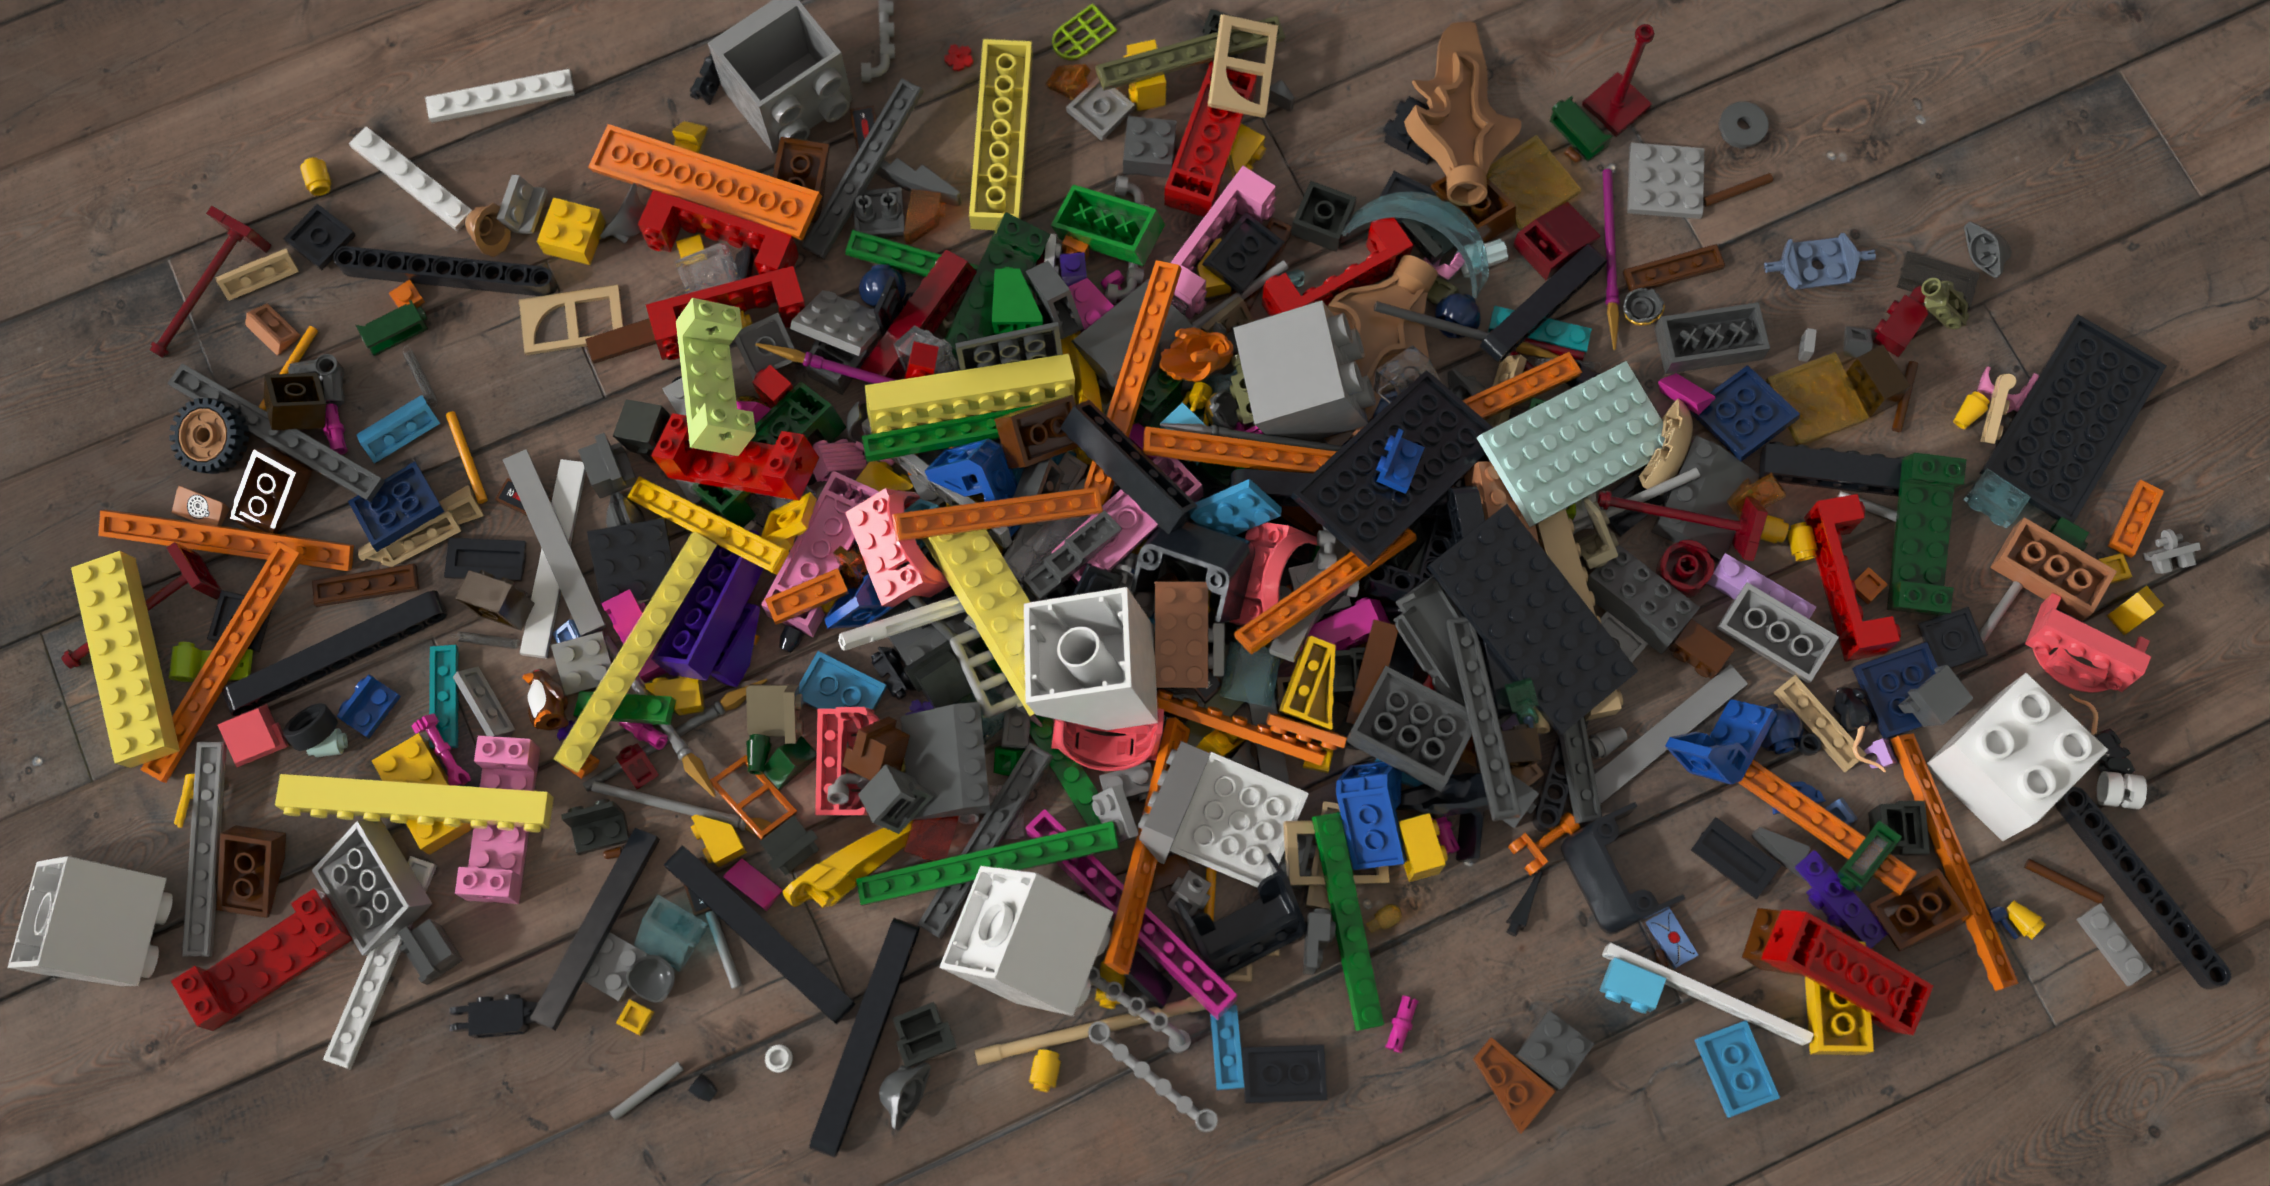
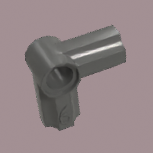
M323 354L316 360L290 364L288 367L289 374L318 373L326 404H334L337 407L345 404L343 389L345 371L333 355ZM334 366L331 371L326 372L329 367Z

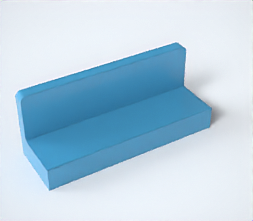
M423 395L359 432L357 438L375 464L439 425L440 422Z

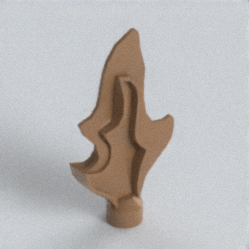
M1455 22L1441 34L1434 79L1429 81L1413 80L1412 82L1416 90L1428 99L1427 104L1430 109L1425 110L1415 105L1404 123L1407 133L1414 142L1435 159L1446 174L1448 199L1457 205L1471 206L1480 203L1486 198L1487 173L1490 165L1497 155L1518 136L1521 129V121L1517 118H1509L1497 114L1489 105L1487 97V65L1480 45L1477 26L1474 22Z
M1404 255L1391 278L1379 284L1348 289L1337 294L1328 305L1333 315L1344 313L1350 329L1356 328L1360 335L1365 357L1355 361L1361 376L1367 375L1369 377L1376 399V405L1365 408L1368 422L1373 417L1382 394L1390 381L1399 376L1415 381L1424 371H1429L1430 369L1424 325L1373 310L1375 302L1378 301L1424 314L1427 293L1435 282L1438 272L1429 263L1411 255ZM1356 429L1324 439L1328 444L1343 446L1351 439L1350 436Z

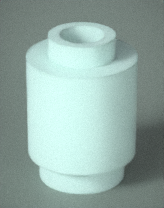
M336 728L323 742L306 750L309 756L314 755L315 757L343 754L344 749L348 747L347 735L342 733L340 728Z

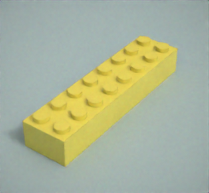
M983 39L969 212L971 229L995 230L1005 212L1021 219L1033 60L1032 41Z
M1069 354L865 385L867 415L871 434L1041 404L1069 395L1074 396L1075 376Z
M987 530L922 538L967 614L973 619L976 629L1029 716L1034 715L1035 713L1026 704L1024 603L1031 602Z
M117 551L71 567L115 764L132 768L179 752V744L136 558L122 551Z

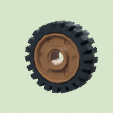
M197 398L194 401L187 402L185 404L186 407H181L178 410L181 416L175 415L173 421L177 422V424L170 426V430L175 431L174 435H169V441L175 442V444L171 445L172 451L177 452L174 455L175 458L180 460V464L184 467L200 473L220 474V472L229 471V468H234L237 465L235 461H241L243 458L240 452H246L247 446H244L243 442H249V436L244 435L245 432H249L248 426L243 425L246 419L240 415L242 412L238 408H234L233 404L214 398Z

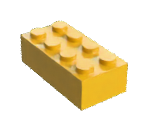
M419 733L371 760L382 781L449 785L448 776L434 751L429 748L428 740ZM407 819L406 823L419 848L428 855L474 829L468 823H461L460 827L445 826L444 822L434 821V825L418 824L417 820Z
M1805 977L1808 1031L1814 1033L1809 1043L1810 1054L1866 1055L1874 1052L1871 1014Z

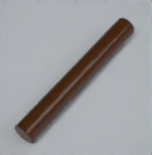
M1771 173L1706 196L1703 198V204L1707 207L1772 183L1773 176Z
M1909 361L1905 378L1911 387L1898 401L1892 425V431L1902 432L1918 368V362Z
M2028 859L2024 865L2025 869L2099 904L2104 899L2105 895L2031 859Z

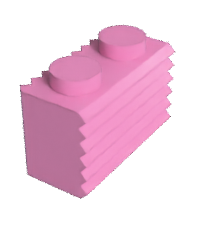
M841 439L835 443H828L826 440L816 442L813 448L820 458L813 472L817 482L828 481L833 471L851 479H856L867 466L863 451L854 447L855 443L848 442L847 439Z

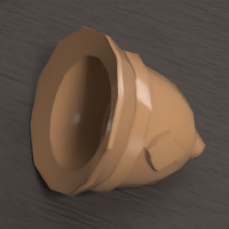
M491 203L486 207H475L465 220L467 232L471 235L477 247L483 254L491 257H496L503 252L511 237V230L496 219L501 206L495 203Z

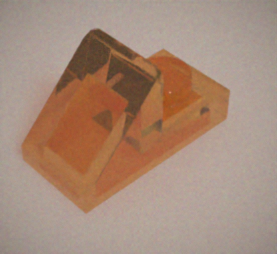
M1086 64L1057 66L1045 85L1073 101L1088 87L1087 76L1091 69Z
M1770 473L1754 483H1751L1747 478L1729 497L1727 503L1738 519H1740L1746 496L1757 498L1761 505L1766 508L1786 497V493L1773 473Z
M839 546L833 554L848 583L858 590L864 581L863 577L869 574L860 551L858 553L853 550L849 552L842 546Z

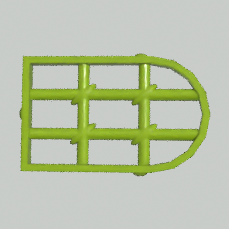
M1092 3L1058 28L1052 38L1053 49L1062 59L1077 60L1087 55L1115 34L1117 29ZM1091 9L1097 13L1087 21L1081 18ZM1100 17L1105 23L1092 30L1088 24ZM1076 20L1082 24L1072 32L1068 33L1065 30ZM1108 25L1112 31L1100 39L1096 34ZM1086 28L1090 34L1081 41L1076 42L1072 36L1081 29ZM1062 31L1066 36L1055 44L1057 35ZM1094 37L1097 42L1086 50L1080 46L1088 39ZM1070 40L1074 46L1063 54L1058 51V46ZM1075 49H1079L1081 52L1078 55L1068 56Z

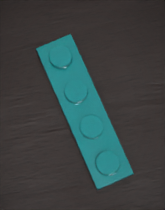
M1494 305L1488 332L1493 331L1515 310ZM1548 319L1528 339L1584 351L1586 354L1592 328Z
M457 645L430 646L429 714H436L439 720L436 727L444 742H448L451 749L458 748V685L453 676L459 671V647ZM429 737V748L434 750L435 746Z

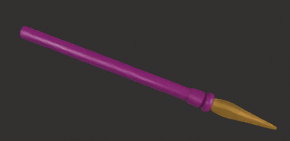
M1604 169L1606 259L1608 260L1606 263L1607 288L1605 304L1608 306L1607 315L1613 350H1616L1619 324L1618 305L1620 304L1616 272L1612 169Z
M756 343L758 347L791 361L801 362L806 367L810 365L813 368H822L873 384L895 381V379L830 361L815 354L812 355L811 352L803 353L796 349Z

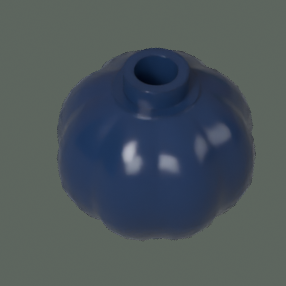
M875 265L862 277L859 284V293L864 302L872 307H876L890 276L895 277L901 299L904 298L906 293V282L898 271L891 269L890 265Z
M1451 294L1444 299L1442 298L1436 305L1435 318L1474 329L1479 328L1481 321L1480 310L1471 295ZM1439 329L1448 338L1458 339L1465 337Z
M1778 704L1766 706V708L1773 709L1777 716L1761 747L1768 751H1775L1776 754H1784L1796 748L1795 744L1801 740L1804 731L1800 717L1789 708H1779Z

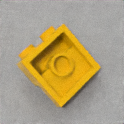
M809 492L803 495L800 501L793 500L769 512L761 537L789 551L794 545L795 537L803 534L808 529L817 499Z

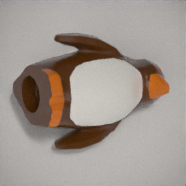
M537 669L531 673L524 674L522 678L530 685L528 692V715L532 725L536 729L546 731L568 726L569 722L564 714V710L568 705V698L564 695L561 685L543 669Z

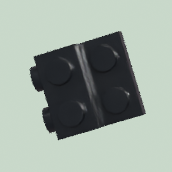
M1409 96L1406 102L1403 100L1399 102L1395 113L1398 114L1395 120H1388L1383 130L1386 133L1384 143L1427 165L1431 156L1416 144L1407 133L1404 121L1415 105L1425 110L1430 108L1428 105Z

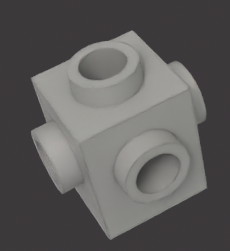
M1188 870L1183 879L1177 877L1170 891L1174 892L1167 906L1179 913L1175 902L1180 900L1189 916H1193L1198 908L1203 910L1210 898L1207 892L1211 883Z

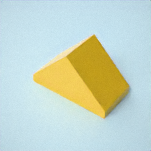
M2146 585L2109 613L2107 617L2123 635H2126L2156 613L2164 604Z

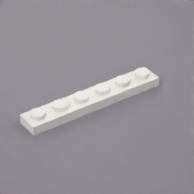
M569 69L425 98L429 120L431 123L571 96L575 95L571 72Z
M365 127L349 143L355 151L457 232L465 225L466 217L472 210L368 127Z

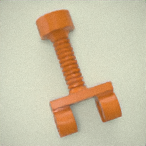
M1566 812L1563 814L1559 821V826L1552 829L1536 841V843H1533L1530 837L1524 833L1508 846L1513 854H1516L1526 846L1535 857V860L1525 866V870L1530 876L1548 863V860L1541 853L1543 848L1548 847L1556 839L1564 835V833L1571 835L1580 829L1579 823H1575L1574 816L1571 813Z

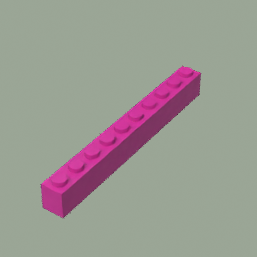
M1045 809L1026 826L1027 836L1030 839L1067 832ZM1093 855L1056 863L1098 905L1112 911V918L1116 919L1124 885ZM1146 907L1137 943L1206 1010L1219 1020L1237 1001V994Z

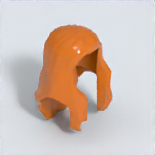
M1195 327L1180 328L1175 332V337L1178 338L1170 344V349H1164L1160 354L1159 367L1175 380L1181 381L1185 379L1187 381L1199 382L1207 378L1212 372L1223 370L1229 364L1233 356V344L1224 334L1219 332L1209 333Z

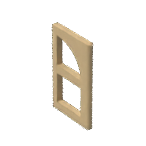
M1228 15L1220 16L1208 99L1209 107L1265 118L1277 39V25ZM1231 29L1268 36L1265 64L1227 57ZM1226 69L1263 76L1259 104L1246 100L1232 88L1226 75Z
M619 285L519 299L525 354L532 355L587 346L585 339L592 336L580 337L576 308V304L610 299L613 330L623 327ZM565 306L569 339L535 344L536 333L542 320L551 311Z
M1284 821L1286 873L1291 886L1325 885L1324 876L1300 877L1297 835L1315 834L1313 822ZM1388 866L1375 867L1376 875H1353L1355 884L1390 883Z

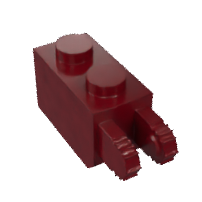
M1920 285L1909 296L1904 295L1899 302L1894 300L1887 310V313L1890 314L1887 321L1882 318L1874 330L1877 335L1873 342L1879 346L1884 345L1887 351L1896 357H1899L1906 349L1928 315L1926 307L1922 305L1925 301V295L1922 293V286Z

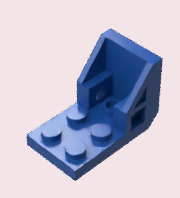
M989 438L946 449L925 470L929 481L964 497L983 492L985 502L1013 498L1018 486L1012 469L1008 468L1002 446ZM972 474L976 476L978 482L972 480ZM1021 525L1007 527L1011 537Z
M855 541L844 562L853 589H847L849 594L838 598L824 619L827 629L865 626L894 608L881 606L857 541Z
M1730 699L1710 736L1697 731L1670 737L1665 747L1689 773L1732 785L1742 781L1772 726L1777 713L1770 708Z
M1383 761L1350 765L1336 781V796L1353 870L1405 864L1407 861L1396 814V808L1401 803L1402 771Z

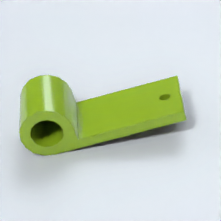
M179 642L178 646H173L169 679L180 682H194L212 650H200L191 642ZM246 650L228 681H238L250 675L253 650Z

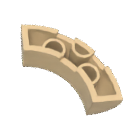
M1680 399L1674 402L1662 418L1663 430L1661 436L1665 438L1662 448L1655 450L1649 463L1639 475L1641 484L1646 489L1676 477L1687 456L1692 439L1693 419L1688 406Z

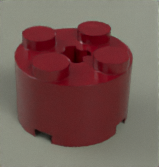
M1682 540L1667 548L1657 564L1656 574L1687 598H1692L1711 579L1714 572V561L1707 552V548L1701 543L1693 540Z

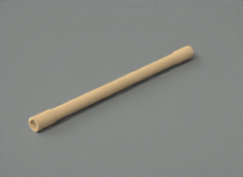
M1193 996L1165 1004L1162 1009H1159L1157 1006L1148 1008L1155 1014L1159 1012L1164 1013L1167 1018L1188 1012L1194 1013L1206 1010ZM1130 1013L1099 1020L1108 1025L1110 1032L1148 1023L1142 1017L1132 1016ZM1094 1022L1005 1044H995L975 1049L978 1066L1000 1061L1006 1057L1089 1037V1027Z

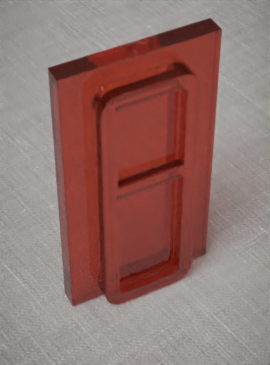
M959 816L913 820L904 852L931 861L946 859Z

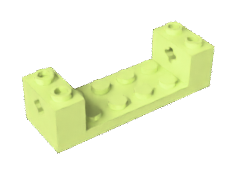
M692 298L676 320L690 448L739 456L756 434L753 412L737 409L730 344L742 329L740 308Z

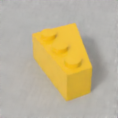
M1313 636L1306 638L1281 703L1280 712L1324 729L1332 730L1333 679L1335 671L1334 644Z

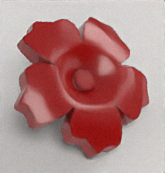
M956 44L950 45L949 55L944 56V62L949 67L953 66V71L959 72L964 70V66L970 67L973 60L970 55L972 51L969 46H961L959 50Z

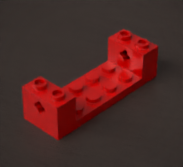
M1210 61L1165 185L1164 195L1165 206L1201 217L1206 216L1218 199L1219 184L1244 117L1242 113L1208 106L1214 64L1212 61ZM1226 69L1229 83L1230 81L1234 82L1233 85L1230 84L1240 96L1253 102L1256 93L1257 75Z
M656 190L652 191L638 223L648 247L658 252L662 250L671 252L681 227L689 233L695 234L698 232L704 234L707 238L714 241L719 239L726 241L735 248L750 246L753 253L757 254L754 262L759 275L795 266L799 257L792 235Z
M1392 213L1386 217L1380 216L1370 225L1366 247L1371 254L1366 258V261L1350 265L1341 275L1330 276L1324 281L1323 285L1307 289L1302 296L1286 273L1280 276L1274 275L1264 284L1262 306L1269 317L1321 300L1328 307L1337 294L1351 288L1374 285L1392 275L1404 255H1411L1412 242Z
M794 266L646 304L662 360H676L680 358L676 320L692 298L739 307L740 312H746L747 309L755 307L765 308L771 303L776 302L785 328L791 327L792 320L805 308Z
M672 413L651 455L667 477L671 479L800 501L820 458L804 434L781 431L775 445L750 441L739 456L690 448L687 415Z
M1858 494L1817 501L1804 517L1806 526H1812L1818 548L1815 559L1845 662L1885 655L1901 638L1900 627L1895 623L1893 616L1862 621L1863 609L1860 604H1857L1855 597L1856 585L1850 579L1848 572L1849 561L1847 556L1843 555L1841 548V535L1850 534L1865 516V506L1859 500Z
M313 888L291 903L295 910L294 914L207 970L193 966L171 980L197 1027L210 1031L216 1030L353 940L325 893Z
M1781 909L1761 957L1763 961L1781 971L1801 973L1869 1012L1872 1023L1887 1032L1914 1036L1934 985L1806 911Z

